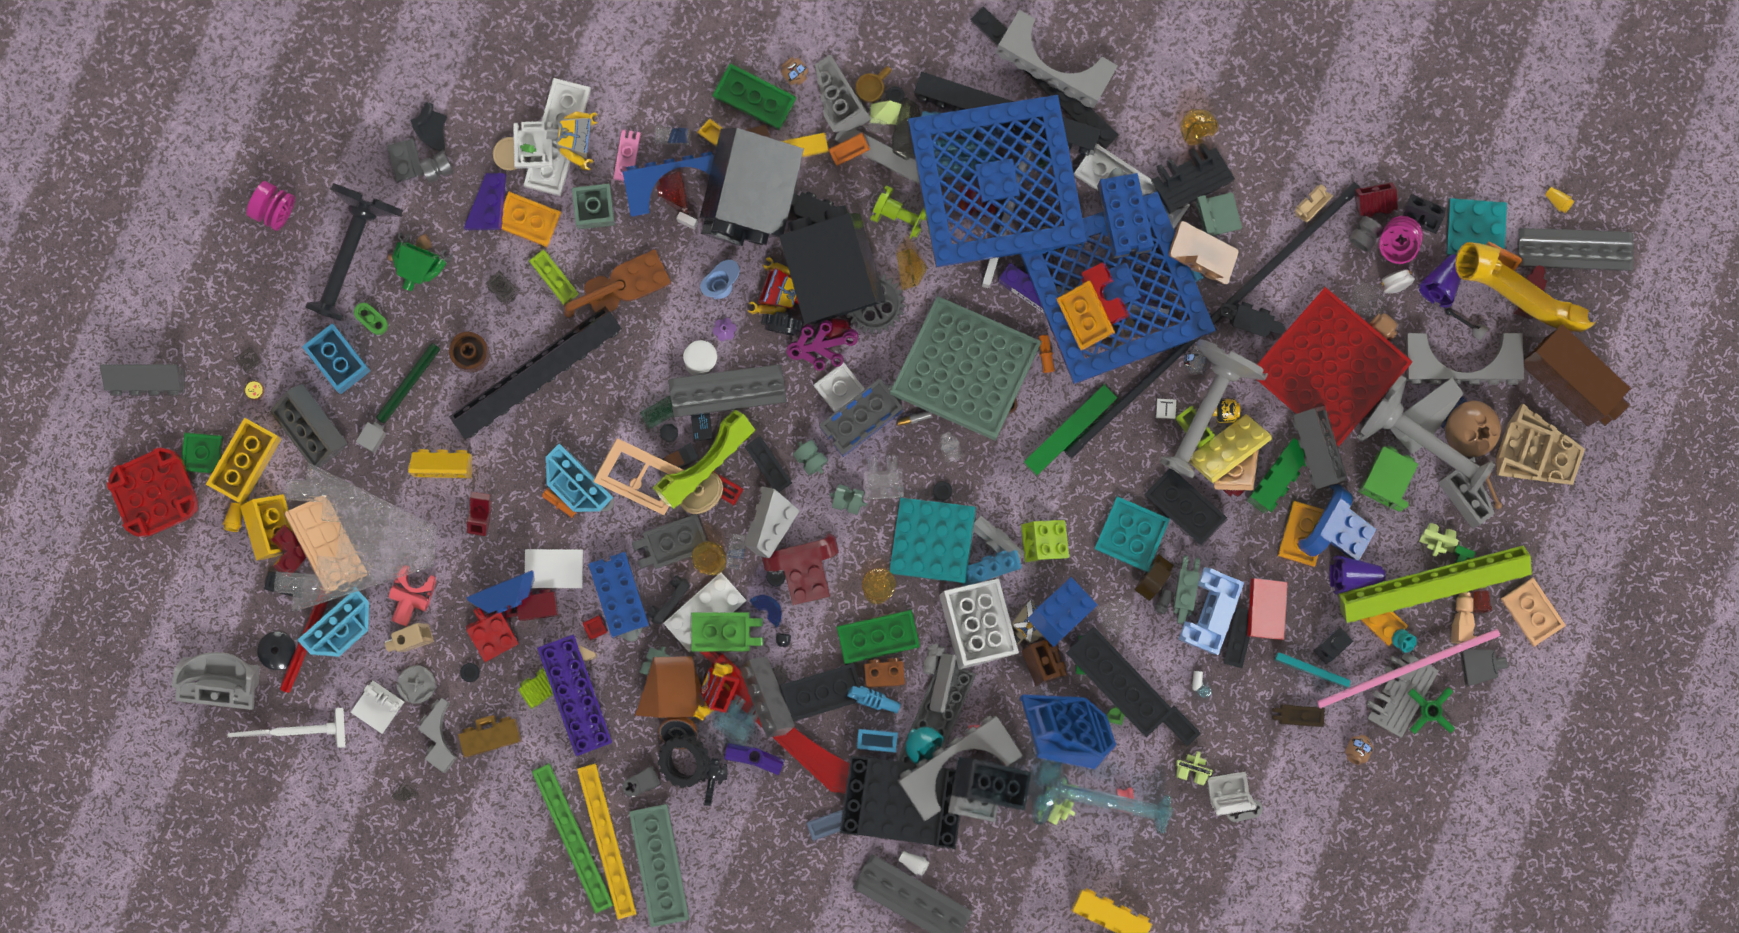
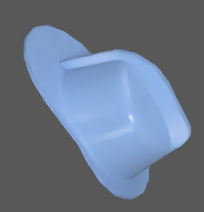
M733 260L720 262L702 280L700 285L701 292L705 296L713 297L714 299L727 297L732 291L733 283L739 276L740 269L737 262Z

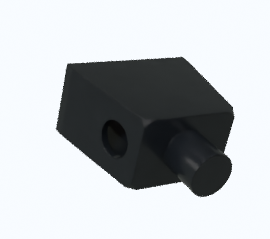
M1339 626L1313 651L1325 664H1328L1341 654L1353 640Z

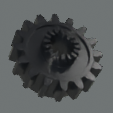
M776 312L775 315L763 314L761 324L765 325V330L793 336L797 335V331L802 332L804 324L803 321L793 319L791 314H782V312Z

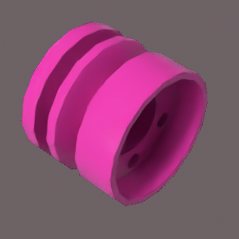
M263 181L254 191L249 201L246 215L258 222L264 219V224L267 227L271 226L273 230L278 231L284 226L292 212L295 196L290 193L287 194L284 190L278 192L276 186Z
M1408 216L1392 218L1386 224L1380 237L1379 248L1382 255L1388 261L1395 264L1410 262L1416 257L1423 240L1422 228L1416 220Z

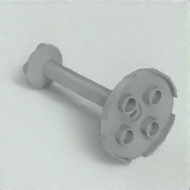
M1201 339L1198 340L1196 347L1212 363V370L1216 375L1175 456H1161L1159 462L1175 472L1192 479L1196 474L1188 463L1229 382H1236L1240 378L1265 380L1268 376V373H1263L1264 369L1232 351L1227 355L1224 350L1217 347V344Z
M1400 375L1356 438L1362 442L1381 428L1390 429L1394 426L1471 479L1469 493L1475 495L1492 472L1495 464L1493 461H1490L1479 467L1403 414L1404 407L1400 402L1407 378Z

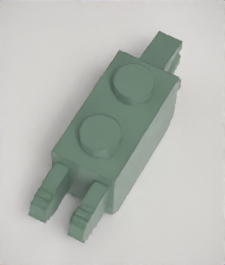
M1186 555L1183 556L1182 566L1178 573L1173 603L1174 613L1178 614L1177 624L1184 625V622H1186L1187 615L1191 616L1194 611L1200 572H1198L1200 558H1195L1193 571H1188L1186 568L1189 559Z

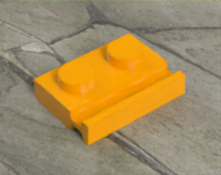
M1394 612L1360 619L1387 646L1391 645L1392 637L1397 630L1408 627Z

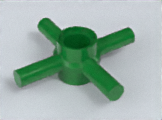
M1447 687L1435 701H1426L1413 688L1410 689L1407 694L1421 706L1420 713L1422 715L1409 729L1410 732L1415 735L1427 721H1437L1444 729L1452 733L1455 727L1442 716L1441 705L1453 693V690ZM1431 705L1435 709V713L1432 716L1428 714V708Z

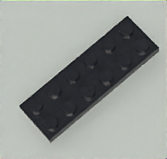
M1094 626L1066 652L1068 657L1145 738L1174 712Z

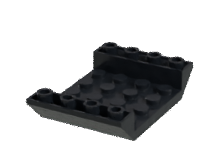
M850 755L839 833L933 845L956 850L960 815L948 812L956 770L940 768L935 782V794L941 810L924 821L897 781L901 778L900 774L908 769L912 771L917 768L916 764Z

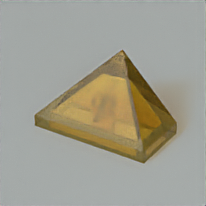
M909 248L896 253L902 290L918 286L927 271V265L913 249Z

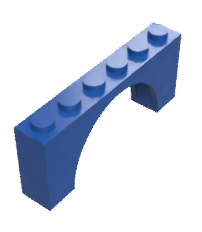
M712 152L701 153L700 158H694L693 155L682 157L683 161L675 162L674 158L663 160L664 164L656 165V162L645 163V167L639 169L637 165L626 167V171L622 172L631 217L650 213L649 202L651 192L657 181L667 172L680 167H693L710 175L714 159Z

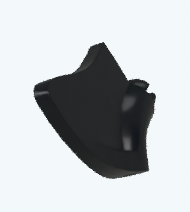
M425 102L418 117L411 119L412 127L419 139L426 145L438 151H444L443 130L447 116L433 111L434 105Z

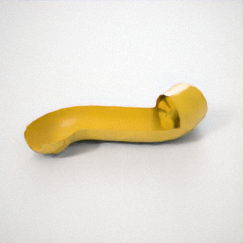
M1472 242L1465 243L1459 249L1455 267L1458 276L1462 280L1479 282L1489 286L1538 321L1554 328L1564 325L1571 332H1583L1597 322V320L1595 322L1589 321V310L1552 298L1523 276L1502 264L1498 260L1500 249Z

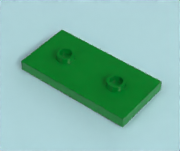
M729 63L712 95L713 98L778 131H780L797 99L796 96Z
M912 610L836 626L845 664L920 648Z

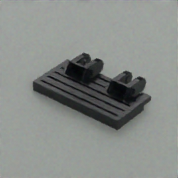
M1204 143L1200 144L1199 150L1205 159L1204 161L1201 160L1194 148L1189 150L1192 161L1189 160L1176 166L1172 159L1168 160L1167 166L1173 175L1172 177L1169 176L1162 164L1157 166V171L1164 183H1162L1159 176L1151 179V182L1155 187V191H1158L1161 201L1169 214L1196 201L1200 196H1206L1234 182L1235 178L1217 148L1208 150Z

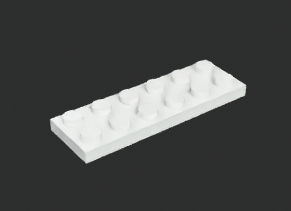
M554 78L542 121L545 122V130L548 128V122H552L553 128L559 129L560 120L575 111L585 112L591 88ZM553 140V167L528 168L524 187L561 196L570 161L560 154V151L557 149V140ZM531 157L530 162L543 161L542 157Z
M1098 144L1094 155L1089 154V156H1086L1074 173V176L1098 191L1097 185L1100 179H1106L1113 169L1120 168L1126 174L1138 173L1143 196L1156 192L1150 178ZM1190 204L1170 214L1165 208L1173 229H1175Z

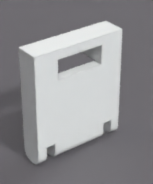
M521 122L522 130H519L518 123H514L515 169L553 167V139H546L547 130H545V122ZM548 122V128H553L552 122ZM523 143L533 145L537 150L533 154L523 152L520 149V145H523ZM525 157H542L543 162H525Z

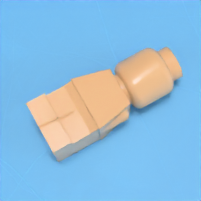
M1459 593V596L1456 598V611L1459 613L1455 615L1451 625V643L1460 644L1476 637L1473 636L1475 622L1471 612H1473L1474 599L1471 597V593Z

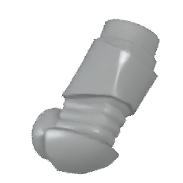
M934 644L927 648L929 651L923 662V673L934 675L938 656L941 657L946 652V648L940 647V644Z

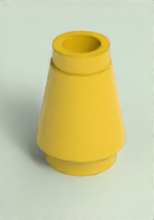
M1553 187L1545 194L1559 212L1566 213L1574 203L1571 196Z
M230 503L223 521L224 530L239 532V528H242L241 504Z

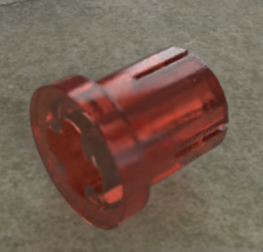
M1481 591L1474 592V613L1492 612L1489 591H1482V600Z

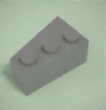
M1472 457L1470 460L1476 463L1475 458ZM1454 470L1439 481L1438 484L1471 528L1474 529L1494 515V510L1483 484L1475 495L1469 493L1471 479L1458 470Z
M762 487L761 499L755 508L757 512L754 522L751 521L744 545L757 556L770 558L800 510L775 489Z

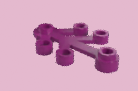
M824 320L821 322L820 330L813 342L805 344L807 338L811 337L814 332V327L806 324L798 341L791 342L788 345L787 355L794 360L804 359L814 364L816 370L821 371L825 368L826 361L823 358H817L808 353L815 351L832 360V364L839 367L843 364L844 357L826 348L842 344L853 346L857 343L859 335L856 330L847 329L843 336L823 340L826 333H829L832 329V323L829 320ZM823 325H828L829 328L826 329L823 327ZM805 329H810L811 332L807 333ZM835 358H839L841 361L837 362ZM817 362H821L823 365L818 366Z

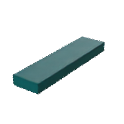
M1280 652L1275 655L1274 661L1344 688H1349L1351 681L1347 678Z

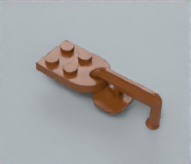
M654 249L618 265L612 271L610 279L598 276L587 281L584 286L586 295L564 305V315L568 318L573 317L575 309L589 303L595 313L605 306L612 312L617 309L620 300L635 301L670 285L671 281L656 250Z

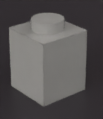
M367 422L356 442L371 452L376 453L387 434L383 431L384 427L376 422L373 425Z

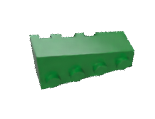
M1295 438L1291 440L1246 500L1263 514H1266L1268 511L1272 512L1278 505L1277 499L1280 496L1283 498L1289 490L1288 484L1291 481L1295 482L1301 474L1299 469L1302 465L1306 467L1304 448L1300 447L1298 440Z

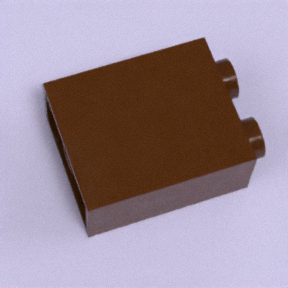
M1564 325L1559 326L1546 336L1524 359V368L1587 427L1597 421L1606 426L1612 420L1615 421L1630 406V403L1623 397L1632 388Z

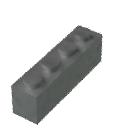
M768 657L748 660L739 669L767 738L785 735L795 725Z

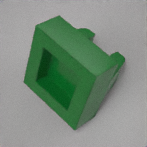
M1457 545L1452 554L1457 556L1455 563L1473 559L1476 553L1460 545Z

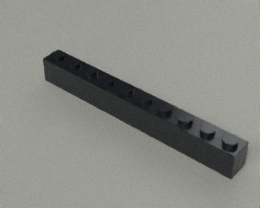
M922 71L914 90V96L918 101L922 103L931 102L940 109L950 108L953 109L952 111L1015 102ZM1062 117L1069 150L1073 148L1079 150L1078 152L1082 155H1094L1101 136V129ZM1030 120L1020 121V123L1026 126ZM1032 122L1029 129L1037 134L1041 126ZM1011 123L1001 125L1007 129ZM1014 124L1010 131L1022 132L1023 130ZM1043 130L1039 136L1046 140L1045 131ZM1026 132L1024 133L1025 136L1030 137V138H1034V137H1032L1031 135H1029L1028 133H1026Z
M606 306L450 415L451 421L465 440L474 437L481 428L491 425L494 419L508 413L511 407L522 403L525 397L539 391L542 385L553 381L556 375L562 371L570 369L577 360L584 359L590 351L600 348L604 341L615 337L622 328Z

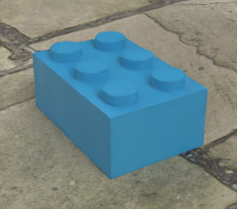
M333 323L302 346L340 394L371 371Z

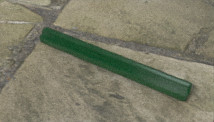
M434 343L430 344L376 416L377 420L383 424L387 422L439 353L440 348Z

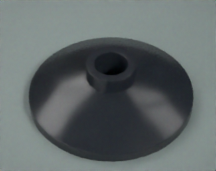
M271 632L260 640L257 648L258 658L265 667L272 670H281L290 665L296 646L289 635L283 632ZM274 647L278 648V653L276 654L272 652Z

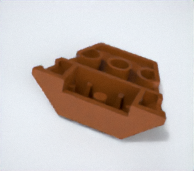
M692 656L653 657L646 678V684L643 693H641V699L634 716L657 718L695 717L694 714L698 706L703 707L705 704L700 693L701 683Z

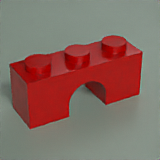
M1100 263L1082 272V283L1091 281L1111 325L1130 316L1121 298L1117 297L1111 301H1107L1104 298V288L1114 282L1106 264Z

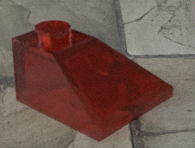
M675 172L659 179L660 185L657 186L658 196L662 197L665 203L677 211L689 216L681 172Z

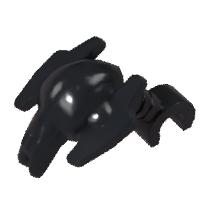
M718 758L711 759L709 763L710 769L706 772L707 776L702 779V782H705L706 778L708 779L703 806L711 807L715 781L718 780V784L721 785L724 780H727V764L721 767Z

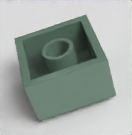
M610 184L572 188L575 223L578 230L616 225Z

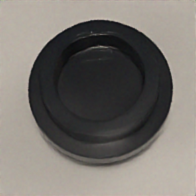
M893 86L887 90V101L899 104L904 101L905 94L900 87Z

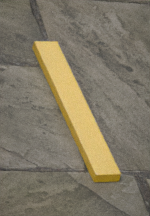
M595 763L578 768L579 779L617 919L636 915L635 905L597 765Z

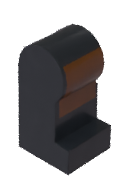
M691 442L662 458V460L678 468H683L700 460Z

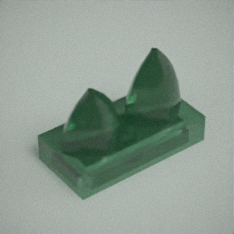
M670 396L640 412L649 430L673 417Z

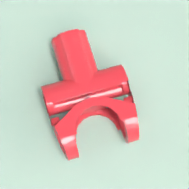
M404 565L395 579L389 593V598L398 601L391 621L407 627L415 608L424 612L427 610L434 592L436 577L430 575L428 581L422 587L412 588L408 584L410 567ZM401 582L405 589L397 586L396 583L400 584ZM425 591H431V593H430V592L427 593V595L430 596L429 598H428V597H425V596H423V595L417 594V593H419V592H420V593H423V592H425Z

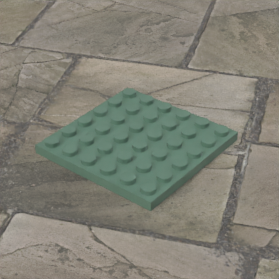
M937 296L890 391V395L996 441L1042 341Z

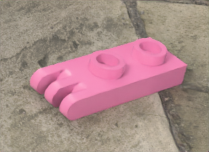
M626 130L621 131L614 180L624 181L622 171H626L628 166L636 165L641 132H637L636 139H633V131H629L628 138H625Z

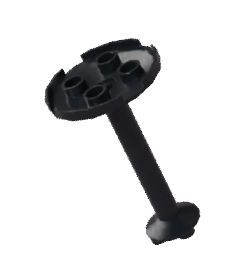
M333 183L330 190L348 205V211L353 216L320 301L307 302L305 308L323 316L342 321L343 315L336 309L335 304L367 221H373L377 216L402 217L403 210L374 198L372 202L362 199L363 195L361 193Z

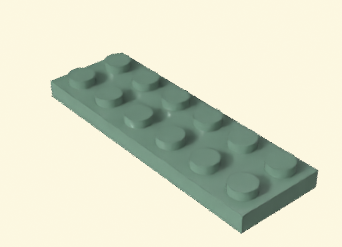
M668 804L630 811L629 815L650 926L655 927L690 920Z

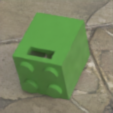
M1387 446V448L1382 447L1378 450L1358 492L1401 512L1409 505L1402 497L1418 463L1414 462L1415 459L1405 454L1402 456L1398 454V450L1391 446Z

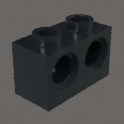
M1410 194L1402 216H1408L1416 220L1422 229L1437 234L1444 219L1446 208Z

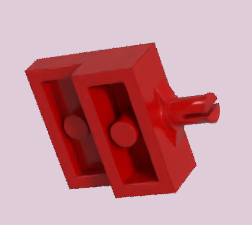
M481 608L473 609L478 620L465 627L484 662L519 644L502 612L497 613V611H493L485 615Z

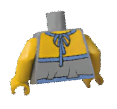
M575 111L560 120L559 129L547 128L546 139L557 140V149L560 151V154L570 162L580 166L582 170L587 171L591 169L586 164L593 163V160L584 158H587L590 126L598 123L592 120V117H596L597 113L588 114Z

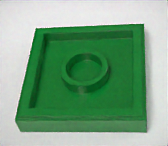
M184 433L181 459L186 471L212 474L221 459L223 436Z

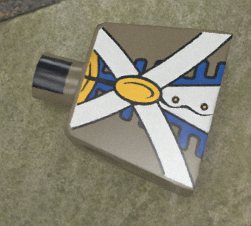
M1031 599L1011 624L1016 630L1014 637L1017 645L1023 640L1030 645L1043 636L1027 619L1038 608Z

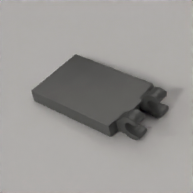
M697 514L643 532V539L632 542L634 551L645 548L648 556L638 560L640 569L654 565L656 570L710 550Z

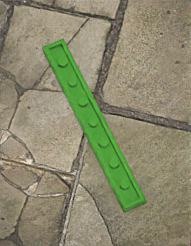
M550 763L532 771L595 914L613 906V902Z

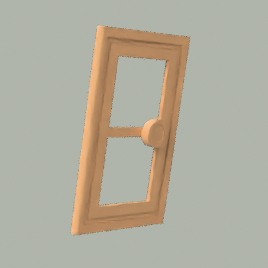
M616 438L593 482L665 515L669 506L662 499L659 501L637 490L641 487V479L649 465L667 474H675L684 470ZM621 452L645 463L639 476L630 480V487L608 477Z

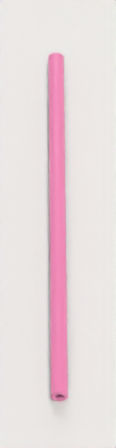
M1495 629L1317 701L1319 708L1325 707L1499 637L1500 633L1498 629Z

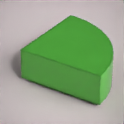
M1117 707L1106 713L1110 723L1123 724L1124 715Z

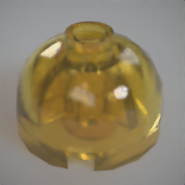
M1205 109L1189 110L1180 122L1181 135L1188 145H1197L1205 142L1201 138L1209 135L1212 138L1219 129V124L1214 115Z

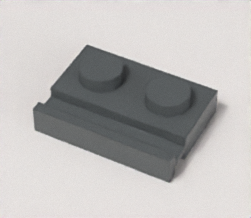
M413 138L387 145L397 182L424 175Z

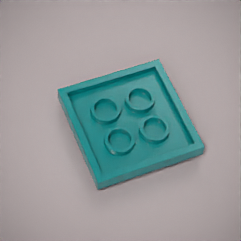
M1450 198L1446 255L1457 254L1461 246L1467 242L1486 245L1489 241L1505 249L1507 202Z
M1117 496L1094 550L1147 572L1170 519Z

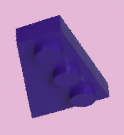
M486 173L465 223V230H502L506 174Z

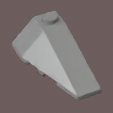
M831 54L815 64L817 80L821 91V101L823 102L824 117L833 132L855 130L871 120L868 112Z
M1451 378L1403 414L1434 435L1464 392L1455 380ZM1394 426L1390 428L1397 439L1412 454L1423 447Z

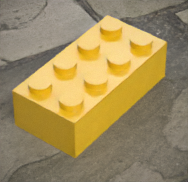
M244 418L206 485L242 505L245 504L282 438Z

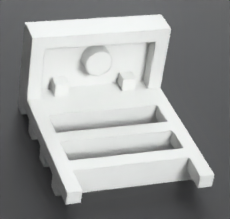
M1246 772L1207 778L1210 803L1216 815L1256 808V804L1249 793Z

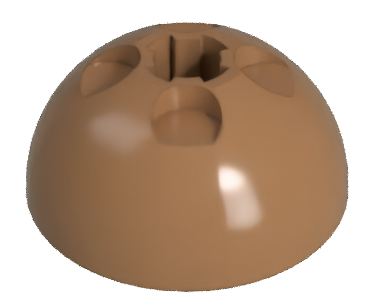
M1480 401L1462 403L1452 411L1446 423V439L1448 444L1465 457H1479L1487 454L1495 447L1501 434V424L1498 415L1489 405Z

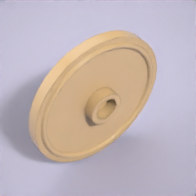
M714 472L710 473V476L703 480L695 491L683 499L680 506L691 514L704 513L713 508L723 493V483L720 477Z

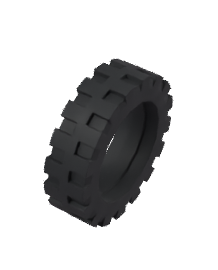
M688 734L676 735L661 746L662 750L658 753V766L660 765L661 768L659 770L661 774L665 775L664 778L672 782L671 784L674 786L678 785L680 788L692 787L707 776L706 772L710 769V757L707 755L709 752L707 748L703 747L704 744L701 741H697V738L694 736L689 737ZM675 747L686 748L693 754L697 766L693 775L682 774L675 768L672 762V751Z

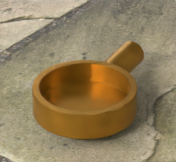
M886 66L878 75L868 73L862 75L857 80L856 94L859 99L867 103H873L882 97L884 92L883 80L892 72L889 66Z

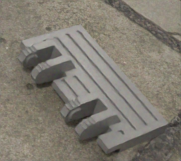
M1405 652L1401 659L1407 663L1393 656L1390 658L1392 663L1400 667L1420 660ZM1427 665L1397 677L1398 681L1394 679L1389 680L1382 691L1389 697L1376 690H1372L1371 694L1386 703L1382 708L1374 702L1367 700L1365 704L1380 713L1377 715L1371 711L1367 719L1402 738L1420 706L1407 694L1408 691L1413 688L1424 698L1439 670ZM1385 667L1384 669L1387 673L1394 670L1390 667Z

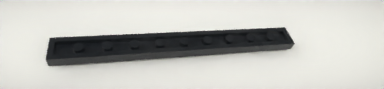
M984 6L970 19L998 47L1008 29ZM1021 69L1049 96L1058 95L1060 107L1075 121L1101 129L1098 143L1104 149L1119 136L1090 107L1084 106L1081 101L1067 96L1058 88L1051 87L1044 80L1037 79L1030 72Z

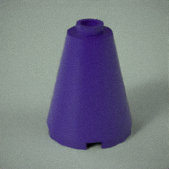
M1457 254L1449 255L1419 284L1421 295L1432 304H1434V300L1440 303L1439 307L1448 308L1452 306L1461 282L1455 267Z
M1343 556L1333 557L1332 560H1335L1334 565H1330L1329 569L1330 586L1336 590L1333 591L1334 594L1382 583L1386 577L1385 570L1379 565Z

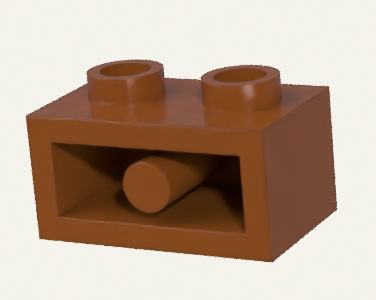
M899 658L887 659L888 662L880 663V659L868 660V664H864L866 688L905 685L903 661H899Z

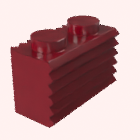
M1392 182L1355 189L1356 208L1361 216L1371 217L1379 212L1387 214L1398 209L1397 189Z

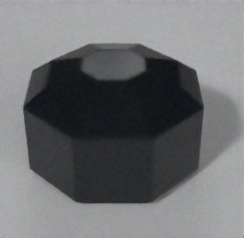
M664 424L660 429V437L666 443L674 442L678 438V428L673 424Z

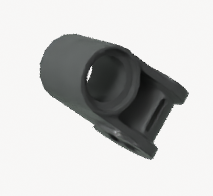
M650 767L627 779L623 783L622 788L627 796L635 797L661 785V782L654 768ZM629 783L637 785V787L634 788L635 792L632 793L631 791H627V789L629 788Z

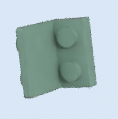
M1233 193L1207 199L1205 195L1197 198L1196 205L1205 233L1216 236L1242 228Z

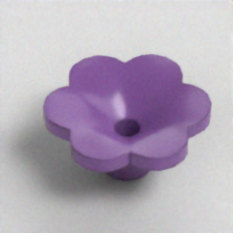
M729 318L717 320L713 328V334L718 336L720 341L733 339L734 332L736 331V325Z

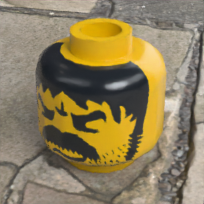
M1221 398L1212 416H1216V420L1219 423H1234L1237 418H1240V403H1237L1234 398Z

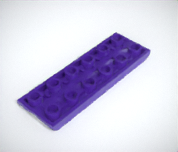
M574 634L537 647L575 756L611 744L612 741Z

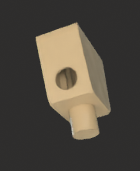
M416 623L391 633L392 639L385 641V647L388 652L394 650L406 652L433 643L434 639L429 624Z

